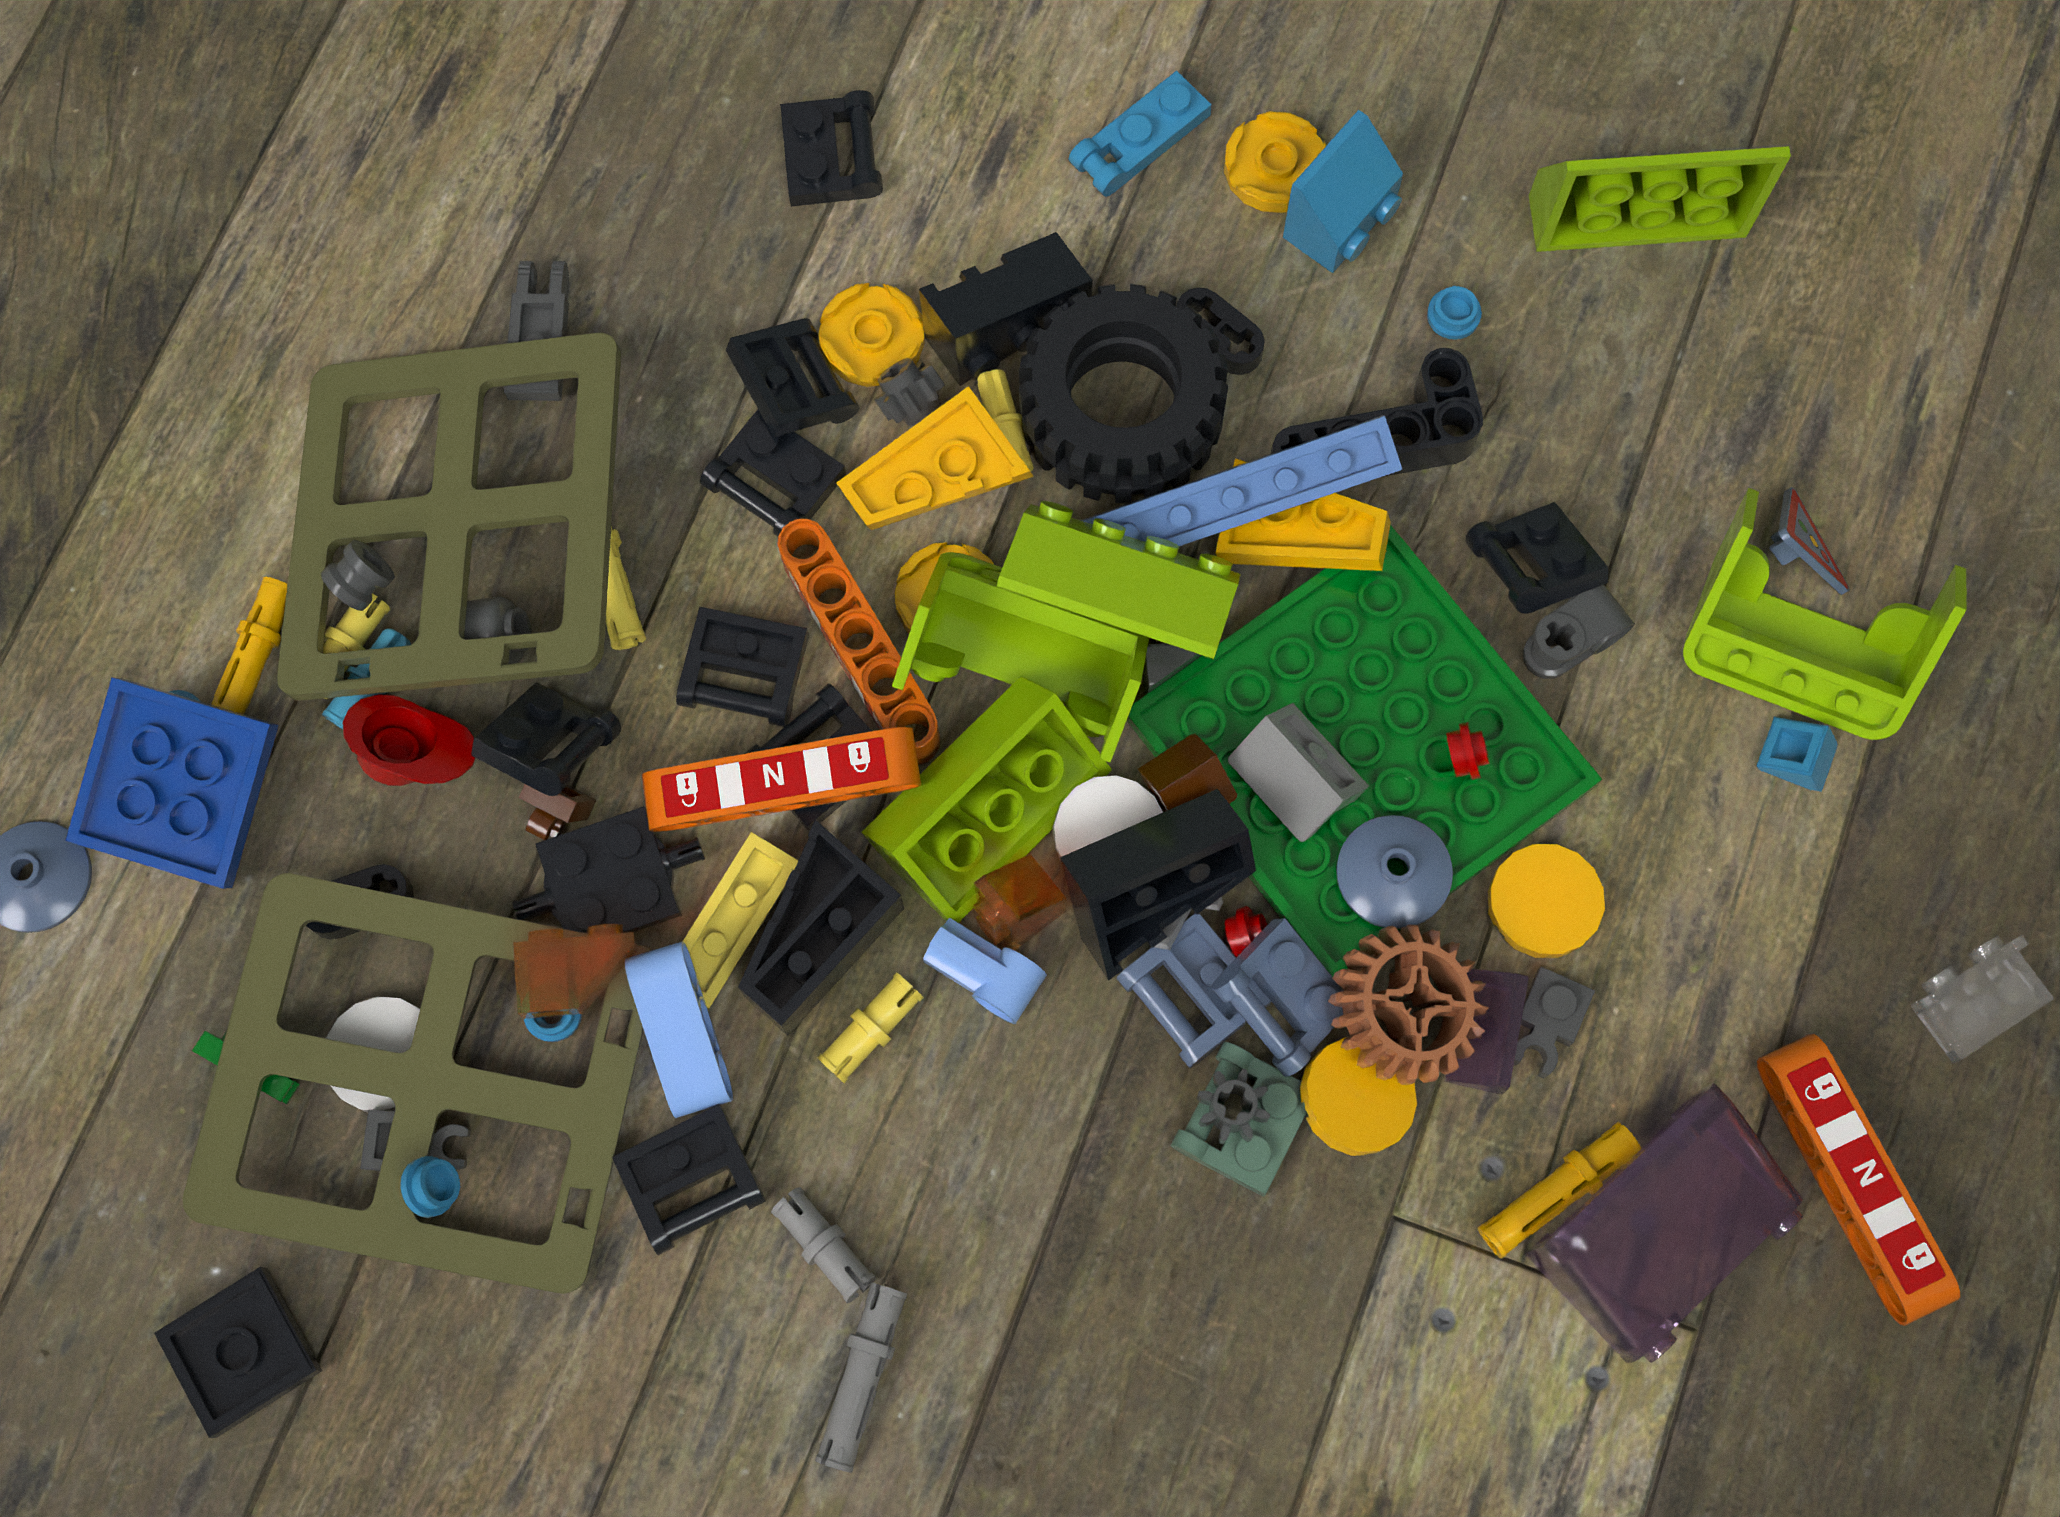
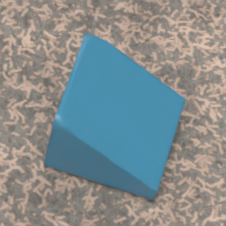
M1774 717L1759 757L1757 768L1760 771L1806 789L1821 792L1838 744L1829 726Z

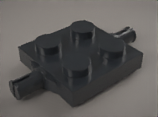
M643 806L536 843L535 845L545 873V891L512 901L513 908L518 911L515 912L518 920L527 921L552 912L561 923L563 929L616 939L682 916L673 890V870L700 860L703 861L705 856L701 850L702 847L698 837L665 848L655 836V833L649 831L647 811Z

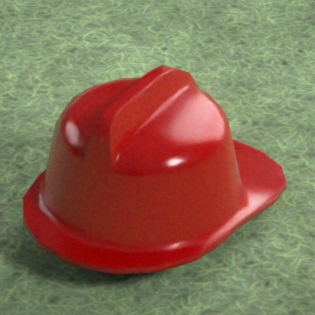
M374 695L360 699L348 709L343 720V737L351 751L357 755V761L364 773L374 781L387 786H404L414 782L423 784L445 783L461 777L473 766L476 759L471 755L474 736L467 727L451 718L420 707L398 696Z

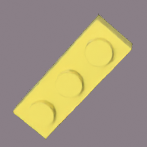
M752 832L683 940L692 959L708 1010L782 893L792 869L794 870L798 863L797 859Z

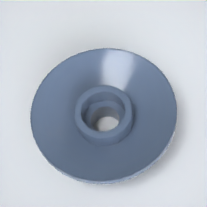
M1382 816L1363 823L1348 836L1337 860V882L1348 906L1365 921L1383 928L1394 926L1397 929H1401L1409 924L1419 925L1425 922L1442 907L1452 885V862L1448 850L1440 837L1423 823L1404 816ZM1392 858L1402 859L1407 865V873L1402 876L1393 875L1387 868V861Z
M29 822L13 827L0 836V924L2 926L26 933L45 931L66 921L81 906L90 888L92 864L86 847L65 841L68 829L50 822ZM32 863L33 872L31 876L26 880L20 881V872L27 864Z

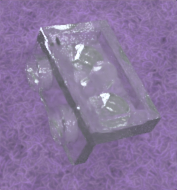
M1997 935L1967 954L1974 964L1961 973L1957 974L1954 968L1949 966L1921 984L1927 995L1910 1006L1953 1064L1972 1054L2054 999L2019 952L2029 945L2023 935L2005 944Z

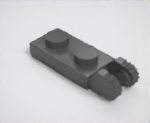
M520 261L516 293H512L508 343L567 336L569 272L566 261L553 262L552 269L550 270L549 294H536L537 270L535 269L534 262ZM563 379L504 386V393L508 400L562 401Z

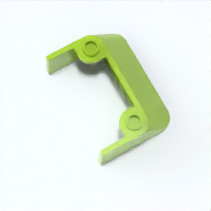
M1748 488L1714 558L1686 634L1683 648V657L1686 665L1697 675L1869 740H1880L1892 736L1905 721L1967 610L1966 568L1958 565L1954 566L1930 611L1909 603H1894L1881 609L1874 617L1868 630L1865 631L1762 592L1769 578L1770 564L1766 554L1760 548L1747 543L1754 528L1759 491Z
M947 552L941 554L919 603L892 687L903 690L911 669L917 676L932 682H941L945 678L956 676L959 673L960 667L1011 685L1022 676L1054 692L1061 702L1066 703L1065 707L1087 736L1098 738L1103 735L1104 740L1100 759L1111 763L1141 684L1149 637L996 587L1002 570L1000 566L961 553Z

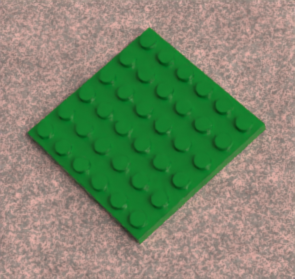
M1391 525L1382 571L1325 568L1220 642L1214 659L1202 655L1135 702L1127 718V722L1154 757H1157L1191 734H1196L1217 755L1237 793V798L1230 803V806L1249 829L1256 871L1249 876V879L1278 916L1288 921L1332 977L1336 971L1348 969L1342 959L1346 952L1353 949L1360 950L1358 943L1361 938L1370 934L1378 937L1379 931L1383 929V927L1373 925L1359 917L1348 906L1338 886L1336 874L1338 856L1344 842L1357 827L1371 819L1391 815L1408 817L1428 826L1440 837L1451 858L1453 878L1449 896L1597 787L1603 780ZM1292 703L1369 785L1356 801L1336 811L1311 838L1304 842L1299 841L1228 762L1229 756L1266 715ZM1468 722L1471 733L1482 731L1490 763L1479 766L1481 778L1472 780L1471 775L1456 777L1446 736L1448 732L1460 730L1459 724ZM1392 858L1387 861V868L1393 875L1402 876L1407 873V865L1402 859Z

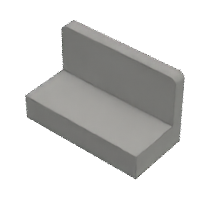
M1293 703L1266 715L1228 758L1229 764L1301 842L1311 838L1336 811L1356 801L1369 787Z

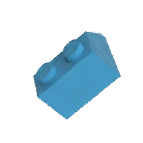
M1358 110L1304 170L1292 184L1283 238L1331 273H1334L1345 259L1350 262L1354 261L1369 241L1370 235L1368 232L1377 222L1385 225L1396 213L1402 202L1398 192L1403 172L1369 117L1362 111Z

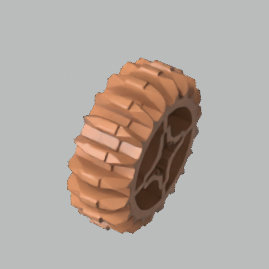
M1409 924L1402 927L1400 932L1396 927L1388 926L1379 931L1378 937L1370 934L1361 938L1358 943L1360 950H1350L1342 958L1348 969L1336 971L1332 977L1344 991L1332 994L1328 1000L1332 1005L1342 1007L1343 1015L1334 1018L1331 1026L1339 1029L1347 1027L1350 1036L1343 1040L1341 1048L1350 1050L1359 1047L1361 1052L1356 1066L1366 1068L1376 1063V1078L1387 1080L1396 1074L1398 1083L1401 1085L1413 1084L1417 1077L1423 1083L1436 1081L1439 1077V1071L1444 1075L1455 1072L1459 1068L1457 1058H1469L1475 1052L1468 1039L1479 1038L1485 1032L1473 1020V1017L1485 1014L1489 1008L1481 1002H1475L1474 993L1480 992L1485 986V983L1481 981L1470 982L1467 973L1472 970L1475 961L1467 959L1458 962L1455 958L1460 943L1452 941L1440 947V931L1432 929L1424 932L1421 936L1418 925ZM1389 959H1395V972L1389 974L1387 989L1380 992H1372L1379 970ZM1428 974L1434 980L1439 991H1437L1430 983ZM1407 995L1405 1001L1411 999L1413 1007H1425V1009L1409 1014L1412 1008L1405 1009L1403 1002L1391 1000ZM1375 1016L1384 1021L1389 1037L1381 1029ZM1442 1016V1026L1437 1037L1428 1048L1422 1051V1037L1428 1035L1430 1020Z

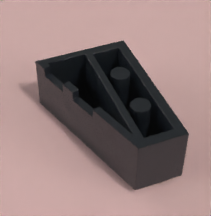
M1057 232L1002 254L1000 260L1003 262V265L981 274L973 266L961 271L959 277L963 282L944 290L938 291L933 283L919 289L925 339L959 386L973 378L977 380L978 376L983 372L997 369L1002 360L1016 351L1027 352L1026 343L1030 335L1036 328L1044 330L1043 317L1054 307L1060 306L1065 311L1068 309V298L1082 291H1085L1088 297L1092 296V278Z
M1218 789L1060 857L1081 939L1108 981L1123 970L1119 962L1148 941L1153 948L1167 938L1163 929L1191 908L1198 915L1256 871L1249 829Z
M816 820L808 834L809 839L798 863L788 877L785 884L786 889L771 920L769 919L738 986L744 997L787 1036L904 910L901 894Z

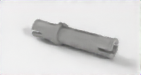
M872 1282L856 1334H850L846 1345L851 1347L847 1365L830 1413L824 1438L815 1459L820 1464L850 1473L853 1472L858 1447L869 1418L881 1373L883 1372L886 1360H892L895 1348L891 1347L899 1315L907 1298V1293Z

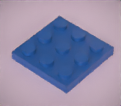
M111 677L65 841L222 889L233 888L279 725L130 680Z

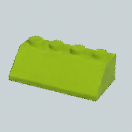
M1041 501L1040 507L1030 504L1025 510L996 587L1214 659L1241 576L1240 573L1231 571L1233 565L1231 562L1210 554H1201L1199 560L1178 553L1179 546L1177 544L1155 536H1147L1146 542L1124 535L1125 527L1109 520L1095 518L1093 524L1072 518L1073 510L1058 503Z
M1020 676L920 774L921 786L904 790L861 833L887 864L944 920L947 921L951 918L959 923L1053 829L1058 808L1076 786L1094 777L1107 776L1112 769L1106 761L1100 759L1099 751L1054 692Z

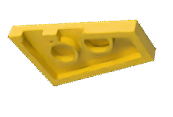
M968 386L836 484L870 530H874L1034 476Z
M1235 458L1233 467L1247 462ZM1333 493L1220 532L1215 553L1217 557L1223 558L1232 564L1382 571L1391 521L1386 510Z

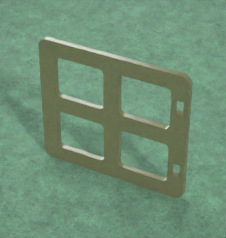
M590 333L332 364L323 367L314 375L310 386L277 671V684L287 696L301 701L573 675L589 672L600 663L604 654L621 368V350L613 337L606 333ZM579 378L573 469L570 477L563 481L477 490L485 393L493 387ZM440 394L433 482L430 492L419 497L339 505L348 416L351 407L363 402ZM569 522L563 620L561 626L551 632L465 640L471 549L475 534L483 530ZM427 537L419 635L417 640L408 646L323 654L330 589L322 580L321 572L330 563H333V555L336 549L340 546L348 545L352 540L371 543ZM536 647L537 661L508 664L510 650ZM370 664V677L343 680L345 666Z
M292 873L275 876L267 883L263 892L184 1190L183 1208L186 1214L193 1221L201 1224L560 1294L577 1290L583 1285L588 1276L614 1162L612 1157L616 1153L644 1030L627 979L625 958L649 952L650 950L639 944ZM320 922L424 943L433 948L434 955L412 1044L407 1051L395 1053L286 1031L281 1027L280 1016L302 931L308 923ZM493 957L596 978L605 982L607 990L586 1080L582 1086L570 1088L460 1066L456 1063L454 1052L475 966L481 958ZM612 1009L632 1011L624 1047L605 1042ZM279 1075L389 1097L394 1101L395 1113L372 1204L367 1209L345 1208L242 1186L239 1181V1173L262 1085L267 1077ZM454 1110L564 1132L570 1137L571 1146L549 1239L544 1244H528L423 1223L408 1208L401 1193L403 1171L413 1160L430 1155L438 1118L444 1111ZM571 1187L582 1190L591 1189L583 1228L578 1225L563 1223Z

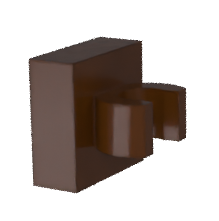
M524 784L518 797L536 807L527 822L525 831L543 840H547L549 836H559L566 823L588 820L596 802V799L569 785L558 795L548 796Z

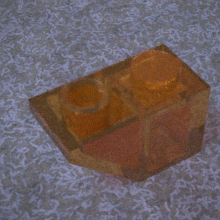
M1031 854L985 874L974 882L977 902L973 907L978 914L975 918L978 925L995 945L1003 940L1014 951L1067 911L1066 896Z
M603 924L588 927V936L564 938V932L561 929H544L528 932V941L513 942L517 1014L523 1019L583 1014L625 966V958L634 956L638 951L634 932L623 933V925Z

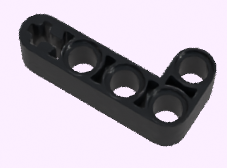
M1451 348L1433 350L1424 358L1414 387L1416 404L1287 427L1276 435L1272 444L1271 454L1385 415L1391 435L1402 434L1407 436L1413 443L1410 446H1400L1394 443L1402 470L1385 476L1451 465L1464 461L1471 455L1483 425V414L1470 365L1466 357L1457 350ZM1435 376L1447 378L1453 386H1438L1431 378ZM1443 426H1458L1466 435L1462 437L1452 436L1444 430Z

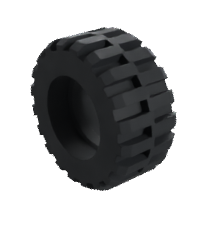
M1115 284L1098 286V295L1088 297L1086 292L1082 291L1069 297L1068 309L1063 311L1060 306H1056L1043 317L1044 330L1041 328L1033 330L1026 343L1027 354L1021 357L1019 368L1020 414L1022 415V429L1027 445L1035 448V459L1044 471L1056 468V482L1068 490L1072 489L1075 484L1084 487L1083 497L1099 501L1101 494L1105 493L1115 495V503H1131L1133 494L1144 493L1146 498L1163 492V485L1169 483L1172 488L1184 485L1190 480L1191 467L1195 470H1201L1209 460L1211 448L1218 443L1222 431L1228 385L1226 384L1228 368L1225 355L1218 352L1219 339L1212 328L1205 327L1201 329L1202 316L1191 306L1186 305L1181 310L1176 307V296L1164 291H1160L1158 297L1146 294L1147 286L1130 284V291H1116ZM1113 362H1130L1145 366L1160 375L1171 388L1174 394V401L1167 411L1149 423L1128 428L1112 427L1099 423L1084 414L1074 403L1071 391L1083 375L1098 366Z

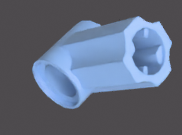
M951 918L939 928L923 957L924 963L972 992V997L980 1005L1012 1024H1016L1047 976L1045 971L1027 957L1007 947H1004L1002 950Z

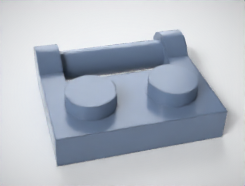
M1195 913L1184 922L1170 950L1150 948L1126 967L1116 978L1127 992L1134 990L1182 1049L1179 1056L1190 1069L1247 1024L1230 1001L1222 1002L1212 989L1213 982L1236 957L1200 914L1197 915ZM1164 965L1212 1024L1201 1035L1197 1033L1152 978L1151 974L1160 966ZM1251 978L1248 987L1267 1008L1271 1000Z
M1285 918L1273 919L1212 984L1213 991L1222 1002L1230 1001L1274 1055L1272 1063L1285 1077L1297 1073L1308 1063L1311 1057L1310 1053L1334 1028L1331 1026L1333 1019L1343 1015L1342 1007L1334 1006L1328 1002L1332 994L1342 992L1343 990L1332 979L1329 972ZM1251 978H1253L1296 1031L1291 1038L1248 987Z

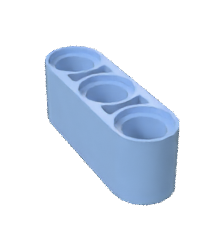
M682 941L625 958V969L629 986L666 1100L673 1116L678 1118L714 1107L718 1104L721 1105L733 1101L728 1071L686 944Z

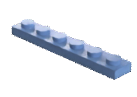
M1385 415L1081 521L1093 524L1095 518L1105 519L1125 527L1124 535L1144 542H1146L1147 536H1155L1182 546L1400 471L1402 466Z

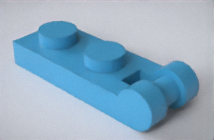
M1176 70L1095 136L1080 141L1069 154L1068 160L1079 172L1087 171L1094 178L1093 186L1103 196H1110L1211 115L1212 104ZM1110 153L1117 162L1108 163L1104 157Z

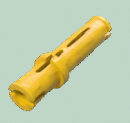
M263 577L257 597L246 621L240 620L236 632L239 634V637L211 705L241 714L245 713L272 649L278 648L281 642L279 632L284 619L287 583L271 577Z
M1617 1122L1602 1134L1601 1137L1580 1152L1572 1150L1563 1157L1565 1163L1552 1174L1538 1182L1496 1216H1493L1487 1222L1477 1227L1481 1237L1489 1248L1502 1259L1507 1253L1517 1247L1519 1243L1531 1234L1533 1235L1576 1200L1587 1193L1594 1195L1604 1188L1602 1182L1642 1153L1640 1144L1624 1125Z

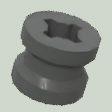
M352 540L344 548L342 560L339 563H330L321 572V577L330 591L343 603L353 609L363 611L372 602V593L377 588H386L395 576L389 564L375 550L361 541Z

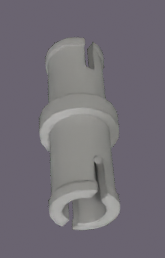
M800 1187L795 1188L788 1193L791 1200L787 1202L783 1197L773 1207L771 1213L782 1222L802 1246L804 1251L801 1256L809 1265L816 1263L842 1294L846 1303H850L859 1297L857 1293L859 1289L864 1293L870 1287L871 1282L873 1283L876 1280V1276L869 1272L843 1241L846 1235L837 1224L831 1226L804 1195L805 1192Z

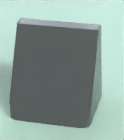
M1167 643L1148 645L1142 675L1144 696L1198 659L1200 654Z

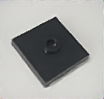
M264 1267L257 1268L154 1333L209 1438L219 1437L322 1372L318 1361L268 1269Z

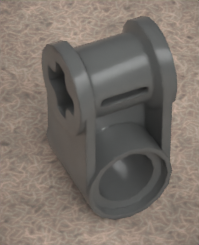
M1603 584L1571 597L1564 605L1545 616L1537 624L1534 634L1525 643L1522 651L1523 661L1527 669L1535 676L1543 679H1555L1593 654H1598L1609 648L1634 627L1635 623ZM1554 644L1558 645L1553 647L1552 649L1550 648V646H1553Z

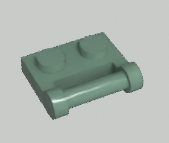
M1224 1041L1215 1057L1219 1061L1215 1072L1220 1071L1226 1081L1236 1080L1242 1069L1247 1070V1077L1256 1081L1253 1090L1266 1086L1268 1091L1262 1099L1258 1100L1257 1108L1266 1110L1270 1114L1268 1121L1260 1123L1251 1120L1249 1125L1253 1130V1138L1248 1143L1242 1138L1240 1132L1230 1133L1220 1151L1205 1142L1214 1124L1200 1127L1198 1123L1202 1116L1209 1112L1210 1105L1199 1102L1185 1130L1178 1129L1170 1146L1179 1153L1264 1197L1307 1113L1305 1103H1301V1081L1292 1076H1283L1277 1068L1259 1060L1243 1048ZM1212 1076L1205 1091L1214 1094L1217 1088L1214 1085ZM1217 1100V1103H1220L1224 1106L1225 1102ZM1242 1108L1241 1112L1248 1113V1110Z

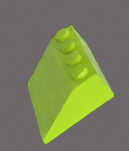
M1786 146L1576 160L1539 168L1529 193L1536 252L1746 238L1791 157L1790 148Z

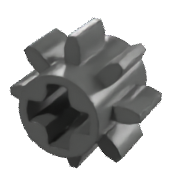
M906 358L890 366L878 378V383L884 393L876 397L874 401L888 421L894 419L896 423H899L904 419L908 426H914L941 406L936 391L940 390L945 384L931 364L925 366L923 362H919L915 365L911 358Z
M1242 1069L1236 1080L1226 1081L1220 1071H1216L1213 1076L1214 1085L1217 1088L1214 1094L1209 1091L1198 1092L1196 1099L1202 1104L1210 1105L1209 1112L1202 1116L1198 1124L1200 1127H1207L1213 1123L1221 1130L1219 1134L1220 1144L1225 1143L1230 1133L1240 1132L1242 1138L1247 1143L1250 1142L1253 1138V1130L1249 1125L1251 1120L1264 1123L1270 1117L1266 1110L1257 1108L1258 1100L1262 1099L1268 1091L1267 1087L1262 1086L1253 1090L1250 1085L1245 1083L1247 1080V1070ZM1230 1094H1237L1241 1097L1240 1106L1248 1110V1113L1240 1112L1235 1120H1230L1224 1117L1226 1107L1217 1103V1100L1226 1102Z

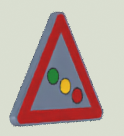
M1793 487L1787 489L1783 495L1779 530L1771 536L1774 544L1769 549L1782 566L1801 557L1839 594L1843 595L1850 590L1847 582L1798 493Z

